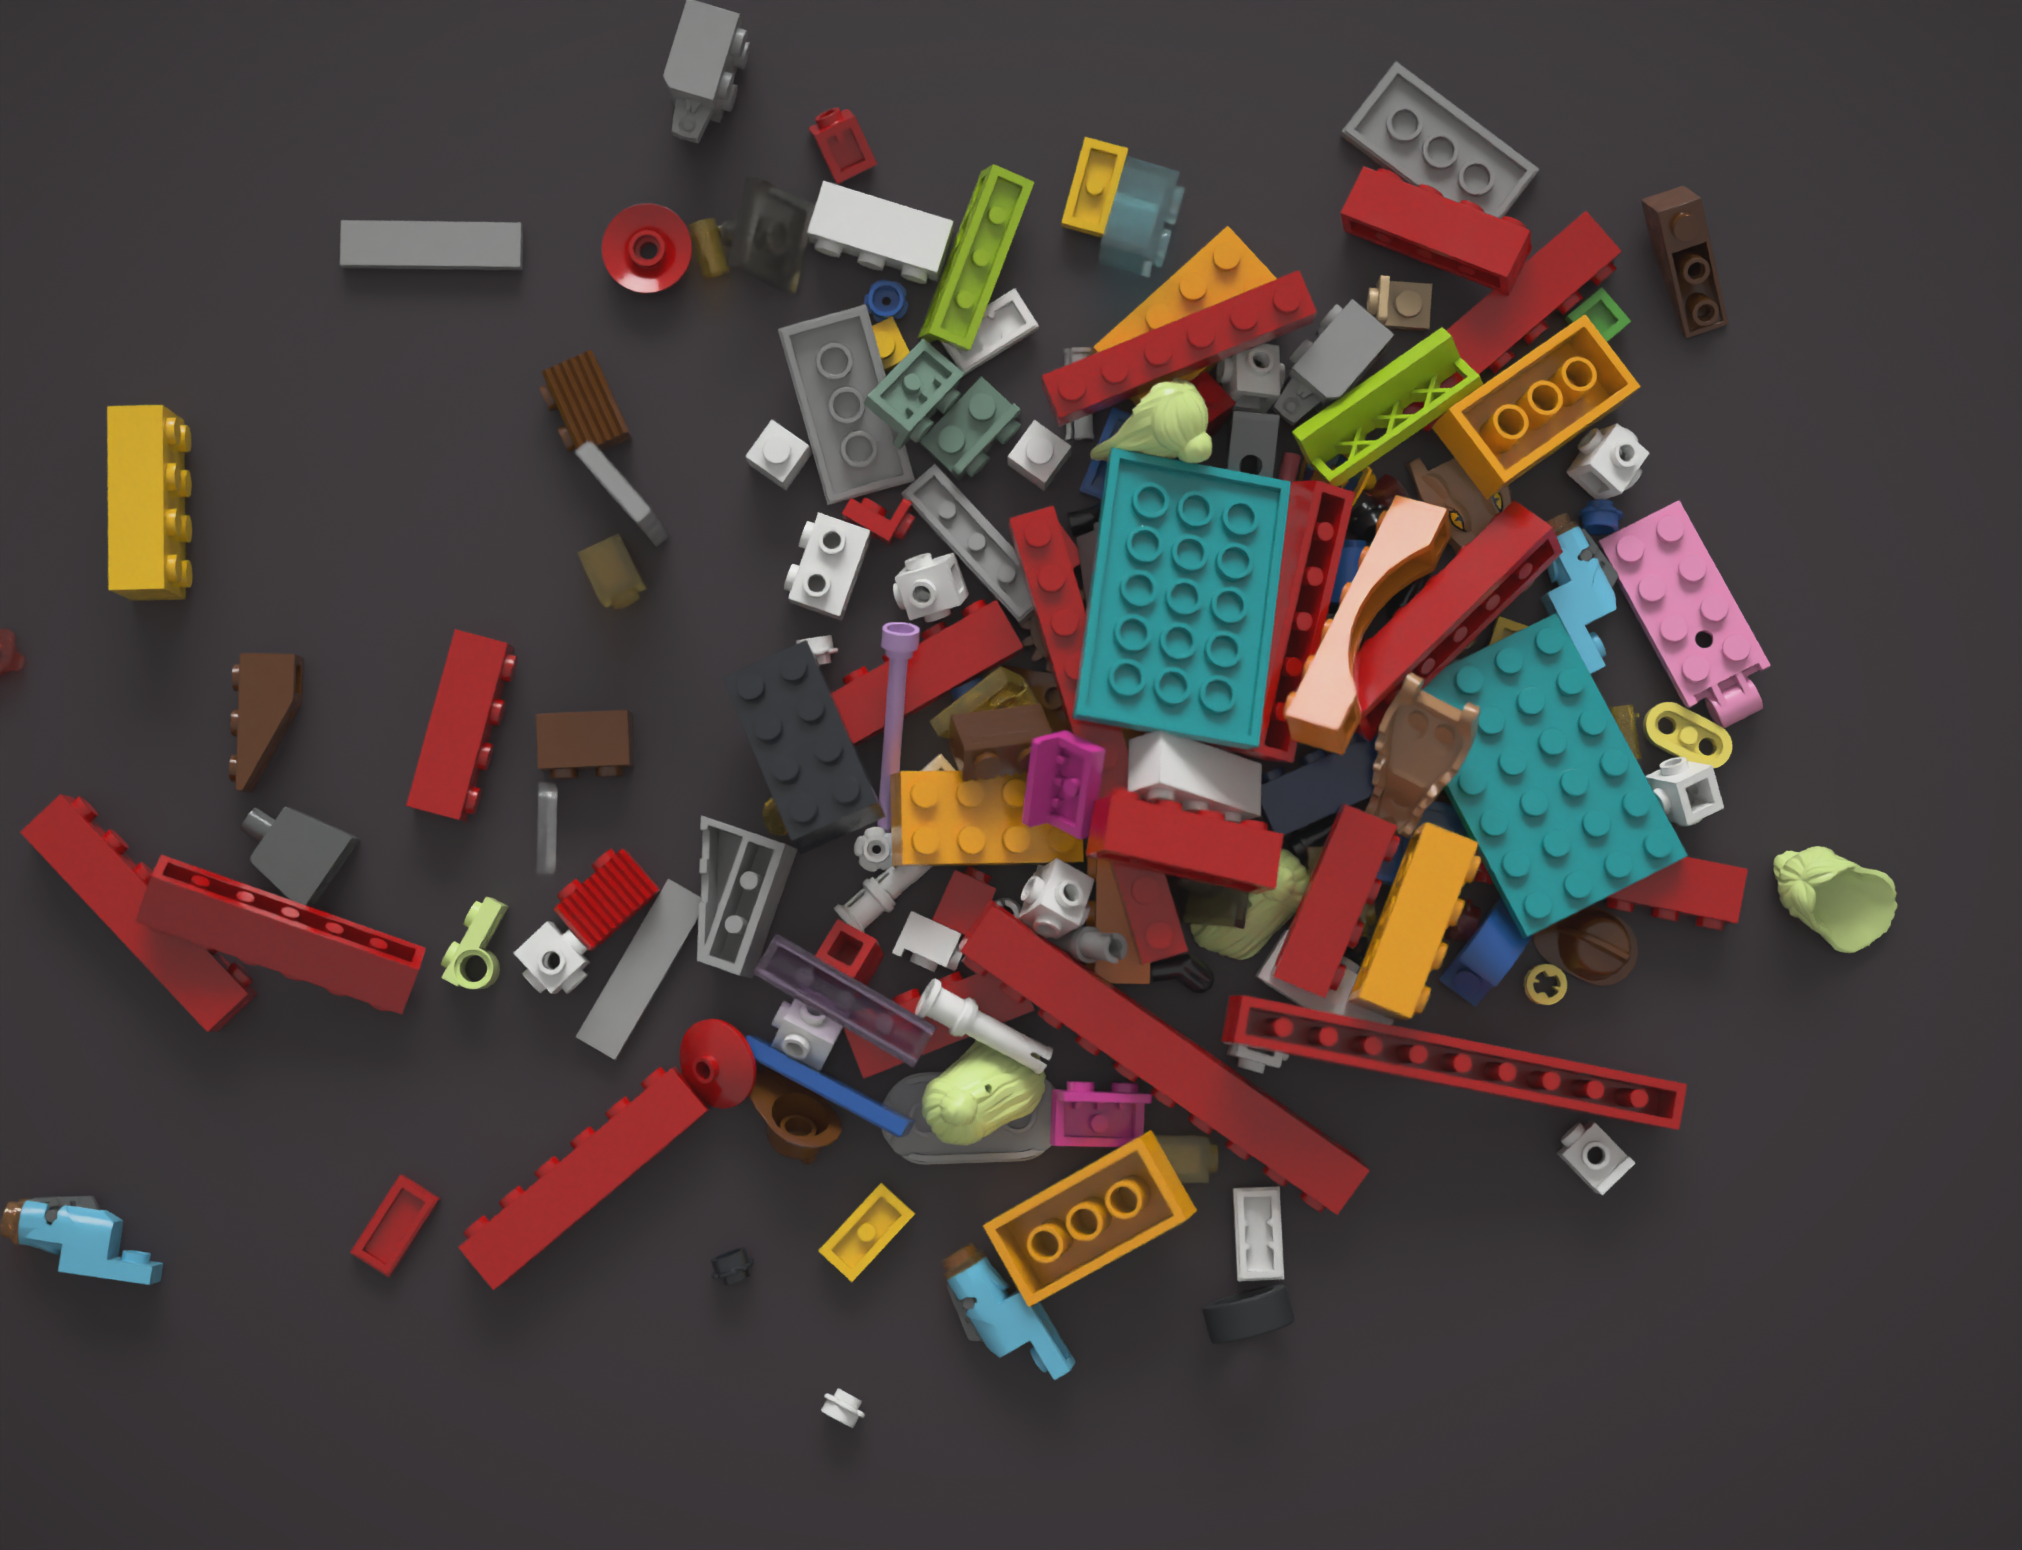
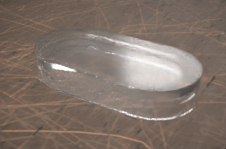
M539 782L537 874H553V872H556L557 785L555 783Z

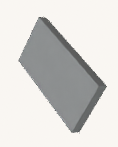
M1397 61L1340 134L1384 169L1397 174L1402 181L1417 187L1420 184L1429 185L1440 191L1443 197L1458 203L1461 200L1471 201L1479 205L1485 213L1500 219L1505 216L1539 171V168Z
M866 304L778 328L827 504L830 505L915 481L905 445L900 450L893 445L898 433L864 405L867 396L886 377Z
M587 441L575 452L600 484L656 547L668 538L667 530L653 511L592 442L589 443Z

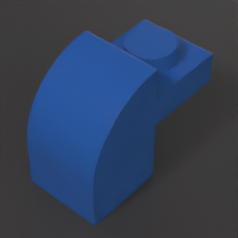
M1501 896L1479 921L1468 942L1443 970L1438 979L1475 1007L1493 986L1496 987L1532 937L1531 935L1525 939L1522 938Z

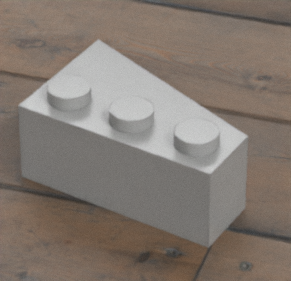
M701 815L700 830H703L699 873L702 874L701 902H699L697 961L753 979L797 849Z

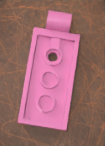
M1678 500L1599 540L1597 543L1598 548L1618 573L1616 581L1685 707L1690 708L1696 705L1697 701L1705 698V704L1715 724L1723 728L1762 710V699L1755 685L1747 676L1759 670L1762 672L1771 665L1681 502ZM1700 632L1708 633L1712 638L1711 646L1708 648L1699 647L1695 641L1696 634Z

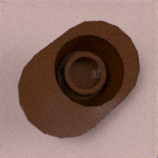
M1594 904L1533 934L1534 945L1542 958L1561 970L1597 986L1614 985L1625 979L1636 964L1638 945L1637 938L1631 927L1621 918Z
M764 1068L756 1074L755 1086L749 1097L755 1109L767 1124V1139L770 1145L783 1156L799 1159L804 1165L811 1164L823 1147L832 1144L839 1138L842 1132L841 1119L822 1096L771 1068Z

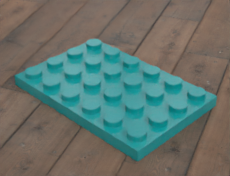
M1116 448L1110 450L1105 474L1073 719L1146 732L1163 731L1180 738L1247 750L1259 747L1291 481L1187 463Z
M1557 613L1445 667L1422 689V691L1461 711L1468 702L1480 707L1479 723L1473 746L1459 772L1443 788L1470 839L1479 843L1476 851L1481 857L1523 939L1688 856Z

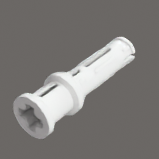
M890 866L876 879L873 877L865 879L862 882L863 888L843 906L837 904L833 909L845 923L865 933L864 929L884 911L890 913L894 909L893 906L896 905L894 900L933 866Z
M934 978L929 983L916 1007L915 1015L917 1017H930L947 1026L949 1034L955 1037H962L964 1034H967L1030 1068L1039 1075L1043 1072L1047 1064L1032 1057L1031 1053L1034 1052L1050 1060L1053 1053L1052 1047L1045 1046L990 1015L979 1011V1005L973 998L967 997L962 999L941 987V981Z

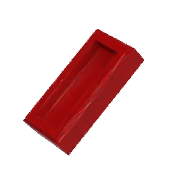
M399 1175L350 1253L388 1278L391 1277L441 1198L405 1175Z

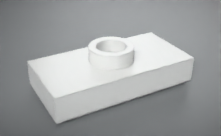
M1014 288L987 305L970 351L965 352L942 341L940 342L955 366L966 375L1037 331L1039 325Z
M1280 1187L1233 1188L1237 1281L1284 1279Z

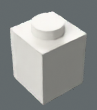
M771 420L745 457L750 466L787 490L812 455L808 444L774 420Z
M1034 420L1008 455V465L1045 491L1071 455L1072 446Z

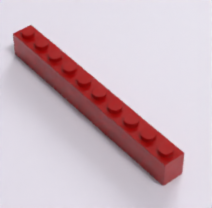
M1054 505L1009 518L1008 528L1069 731L1105 749L1099 799L1111 795L1113 790L1128 791L1129 754L1121 727L1072 718L1086 611ZM1109 861L1140 965L1187 952L1188 949L1165 874Z
M990 900L960 942L959 950L965 955L962 962L982 977L987 972L1003 981L1000 989L1019 1003H1023L1025 998L1036 1004L1041 1008L1037 1014L1056 1029L1060 1030L1063 1024L1079 1034L1075 1041L1095 1056H1098L1101 1051L1116 1060L1113 1068L1132 1082H1136L1138 1077L1142 1078L1153 1086L1150 1093L1156 1099L1170 1108H1173L1176 1103L1191 1113L1188 1120L1209 1135L1215 1129L1228 1139L1225 1146L1242 1159L1247 1161L1251 1155L1266 1165L1262 1171L1279 1185L1285 1187L1289 1181L1301 1189L1303 1192L1299 1197L1318 1212L1322 1213L1326 1207L1338 1215L1370 1171L1364 1160L1090 968L1074 959L1070 954L1037 933L993 900Z
M1243 995L1229 997L1221 1042L1663 1129H1680L1687 1084Z

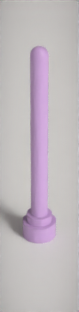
M903 622L887 623L882 627L881 646L886 649L885 655L890 659L879 802L886 817L877 821V827L883 828L886 833H891L890 775L900 771L908 659L913 657V652L918 649L920 629L915 625Z

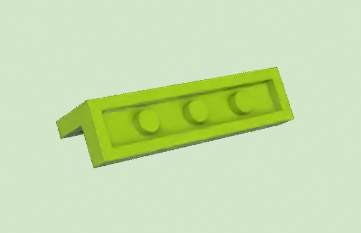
M995 164L981 171L918 335L919 339H925L928 343L939 340L965 352L971 350L1034 181Z
M1441 327L1300 425L1292 433L1306 462L1327 484L1339 487L1484 384L1481 377L1460 357L1452 336ZM1456 372L1464 378V380L1452 388H1440L1441 383ZM1425 402L1424 408L1415 414H1403L1404 408L1411 403ZM1375 428H1387L1386 434L1378 440L1365 441L1366 435ZM1338 454H1350L1349 459L1333 471L1325 464Z

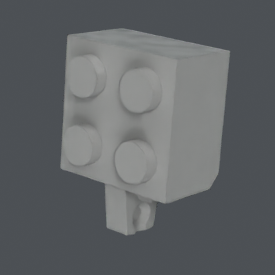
M686 0L663 74L671 100L675 105L671 130L673 136L699 143L710 120L720 123L724 110L731 112L738 86L733 84L737 68H745L751 48V43L746 42L748 31L743 28L740 13L696 0Z
M1353 299L1344 309L1336 304L1319 324L1320 328L1315 333L1319 336L1317 340L1312 343L1308 338L1305 339L1289 358L1291 361L1286 366L1290 371L1285 382L1287 386L1275 403L1273 410L1292 426L1313 409L1319 413L1351 391L1385 352L1394 336L1391 331Z

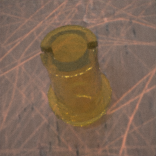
M715 218L691 223L689 225L691 233L689 234L695 245L702 270V278H712L722 275V272H730L719 233L723 231L722 226L716 224Z
M1633 704L1609 707L1635 758L1641 759L1642 754H1640L1635 718L1640 717L1639 713H1634Z

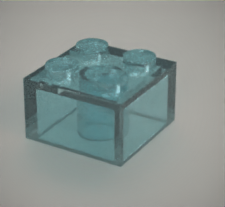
M1127 156L1100 243L1099 263L1149 278L1154 265L1163 266L1172 231L1166 230L1165 226L1167 222L1176 224L1185 191L1184 187L1177 186L1179 171Z

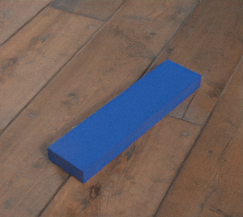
M747 1035L746 1040L753 1051L755 1060L896 1137L909 1135L916 1122L915 1120L826 1072L819 1071L797 1059L787 1056L784 1052L772 1047V1043L757 1035Z

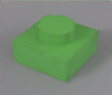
M1602 287L1565 318L1570 325L1586 314L1606 342L1610 341L1631 322Z

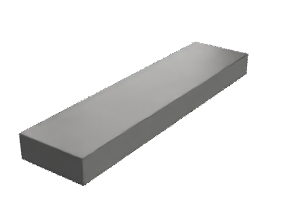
M341 220L340 266L342 268L522 270L523 224L521 222Z
M934 464L905 489L901 495L912 502V507L1022 626L1034 615V611L1015 549Z
M671 879L667 880L577 1033L576 1038L617 1060L698 922L700 896Z

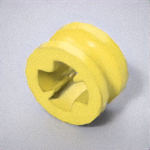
M1540 964L1527 972L1524 977L1523 988L1527 997L1534 1003L1550 1005L1557 1003L1563 998L1567 991V980L1560 968L1550 964ZM1540 972H1543L1546 977L1554 976L1556 978L1557 986L1551 987L1555 992L1550 997L1545 992L1536 993L1533 983L1539 982L1535 977Z

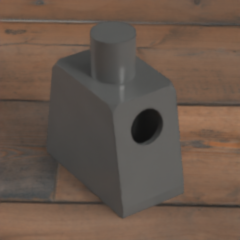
M1231 411L1228 420L1224 469L1241 472L1242 458L1247 455H1254L1257 459L1256 472L1253 474L1273 478L1280 415Z
M286 806L276 820L256 807L248 814L240 828L241 831L259 842L250 856V862L290 900L312 908L315 907L360 841L359 838Z

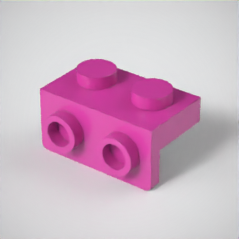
M1068 731L1034 738L1030 753L1022 823L1028 827L1049 823L1078 839L1088 838L1094 801L1099 799L1105 749Z
M1067 1081V1089H1052L1050 1145L1121 1147L1144 1134L1145 1103L1152 1104V1094L1140 1092L1139 1083L1111 1082V1091L1094 1090L1095 1082Z

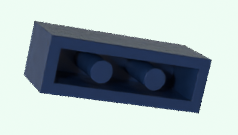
M1358 733L1353 734L1343 755L1338 753L1327 755L1325 749H1319L1299 758L1302 767L1285 774L1281 766L1261 775V814L1268 825L1269 831L1281 833L1285 836L1338 812L1341 803L1352 806L1370 798L1375 788V785L1372 784L1374 774L1372 768L1378 756V751L1375 750L1378 733L1369 742Z

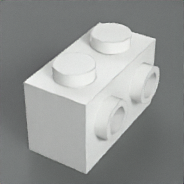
M819 512L815 523L807 521L799 542V547L805 549L800 566L791 565L784 584V590L790 591L788 596L790 603L842 621L872 538L870 530Z

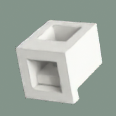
M911 911L892 953L902 957L905 949L913 952L910 961L935 972L939 964L956 971L963 956V953L959 950V941L962 934Z
M1589 1121L1585 1126L1578 1122L1560 1139L1564 1146L1557 1154L1597 1194L1603 1195L1635 1164L1595 1122ZM1597 1146L1601 1149L1603 1156L1599 1163L1592 1164L1587 1158V1153L1590 1148Z

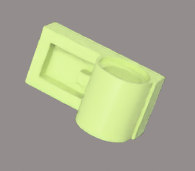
M486 897L483 903L476 901L463 923V925L468 927L465 936L460 944L455 941L451 944L441 962V965L446 968L441 978L456 986L467 989H485L495 983L500 973V964L497 957L487 950L486 947L506 913L507 905L491 897ZM478 955L485 960L487 972L483 979L474 982L466 975L465 966L471 957Z

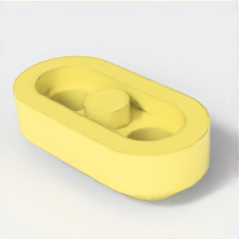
M1664 702L1651 708L1644 717L1643 731L1647 740L1652 745L1675 757H1685L1687 761L1712 765L1714 769L1722 766L1731 755L1732 740L1723 727L1677 703ZM1661 718H1667L1673 724V730L1668 735L1660 732L1658 728ZM1702 739L1709 740L1713 745V752L1709 756L1703 755L1699 750V743Z

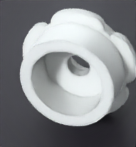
M832 635L796 640V644L807 640L819 664L831 663L830 654L838 652V648L833 647Z
M881 827L868 828L863 836H859L854 844V853L856 856H859V864L865 870L875 872L877 869L887 870L892 866L891 833H886ZM879 845L881 852L879 854L873 853V846Z
M838 1388L834 1396L828 1393L824 1395L827 1400L821 1411L845 1425L853 1428L859 1416L865 1417V1414L858 1410L862 1401Z

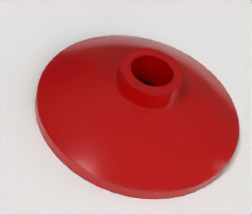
M637 204L618 213L607 226L602 240V257L607 271L622 287L641 294L658 293L675 285L687 271L692 257V240L685 223L672 210L657 204ZM647 245L657 247V254L652 259H644L641 256L642 249Z
M705 1019L692 1025L683 1036L680 1045V1066L684 1078L699 1097L710 1106L726 1109L741 1104L753 1091L757 1074L755 1057L748 1041L737 1028L720 1019Z

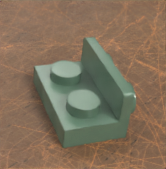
M922 339L867 396L864 405L898 433L893 445L900 450L910 439L917 443L924 437L934 423L930 418L937 410L945 414L955 404L961 395L956 388L965 373L925 339Z
M981 376L919 443L958 481L966 473L970 477H974L990 460L986 452L997 441L1004 445L1019 430L1021 424L1017 420L1021 417V409L1015 403L1011 404Z

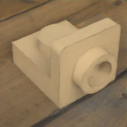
M1381 275L1376 283V288L1369 287L1367 312L1374 315V318L1387 329L1428 332L1430 327L1432 284L1390 281V276Z

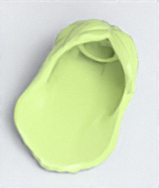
M1174 378L1172 382L1158 383L1151 388L1149 394L1141 399L1140 404L1133 408V414L1120 427L1119 431L1112 438L1095 446L1091 450L1090 456L1097 461H1107L1110 450L1116 448L1169 459L1179 457L1180 460L1187 463L1203 462L1212 453V440L1209 434L1206 433L1209 420L1208 408L1201 394L1188 380Z
M1820 846L1810 847L1801 852L1786 851L1774 858L1773 871L1775 879L1778 881L1777 891L1780 894L1779 899L1782 905L1789 909L1791 916L1798 917L1808 927L1819 933L1835 950L1844 953H1855L1866 946H1870L1872 942L1888 931L1895 916L1894 912L1897 909L1895 901L1897 893L1893 880L1886 873L1860 867L1854 862L1835 855L1831 849Z
M1281 848L1276 889L1260 894H1252L1201 882L1193 891L1188 904L1189 916L1187 921L1191 927L1190 930L1194 936V941L1200 947H1204L1209 951L1218 952L1221 956L1237 960L1248 959L1258 954L1272 935L1296 913L1309 882L1305 866L1300 863L1296 856L1288 850Z
M976 1040L960 1059L950 1065L939 1077L931 1080L926 1086L922 1097V1114L927 1124L931 1127L932 1132L942 1142L955 1145L973 1144L980 1141L983 1137L989 1136L1001 1126L1032 1113L1039 1105L1045 1092L1044 1082L1046 1074L1043 1070L1038 1075L1016 1060ZM1034 1052L1031 1053L1032 1057L1041 1061L1039 1055Z

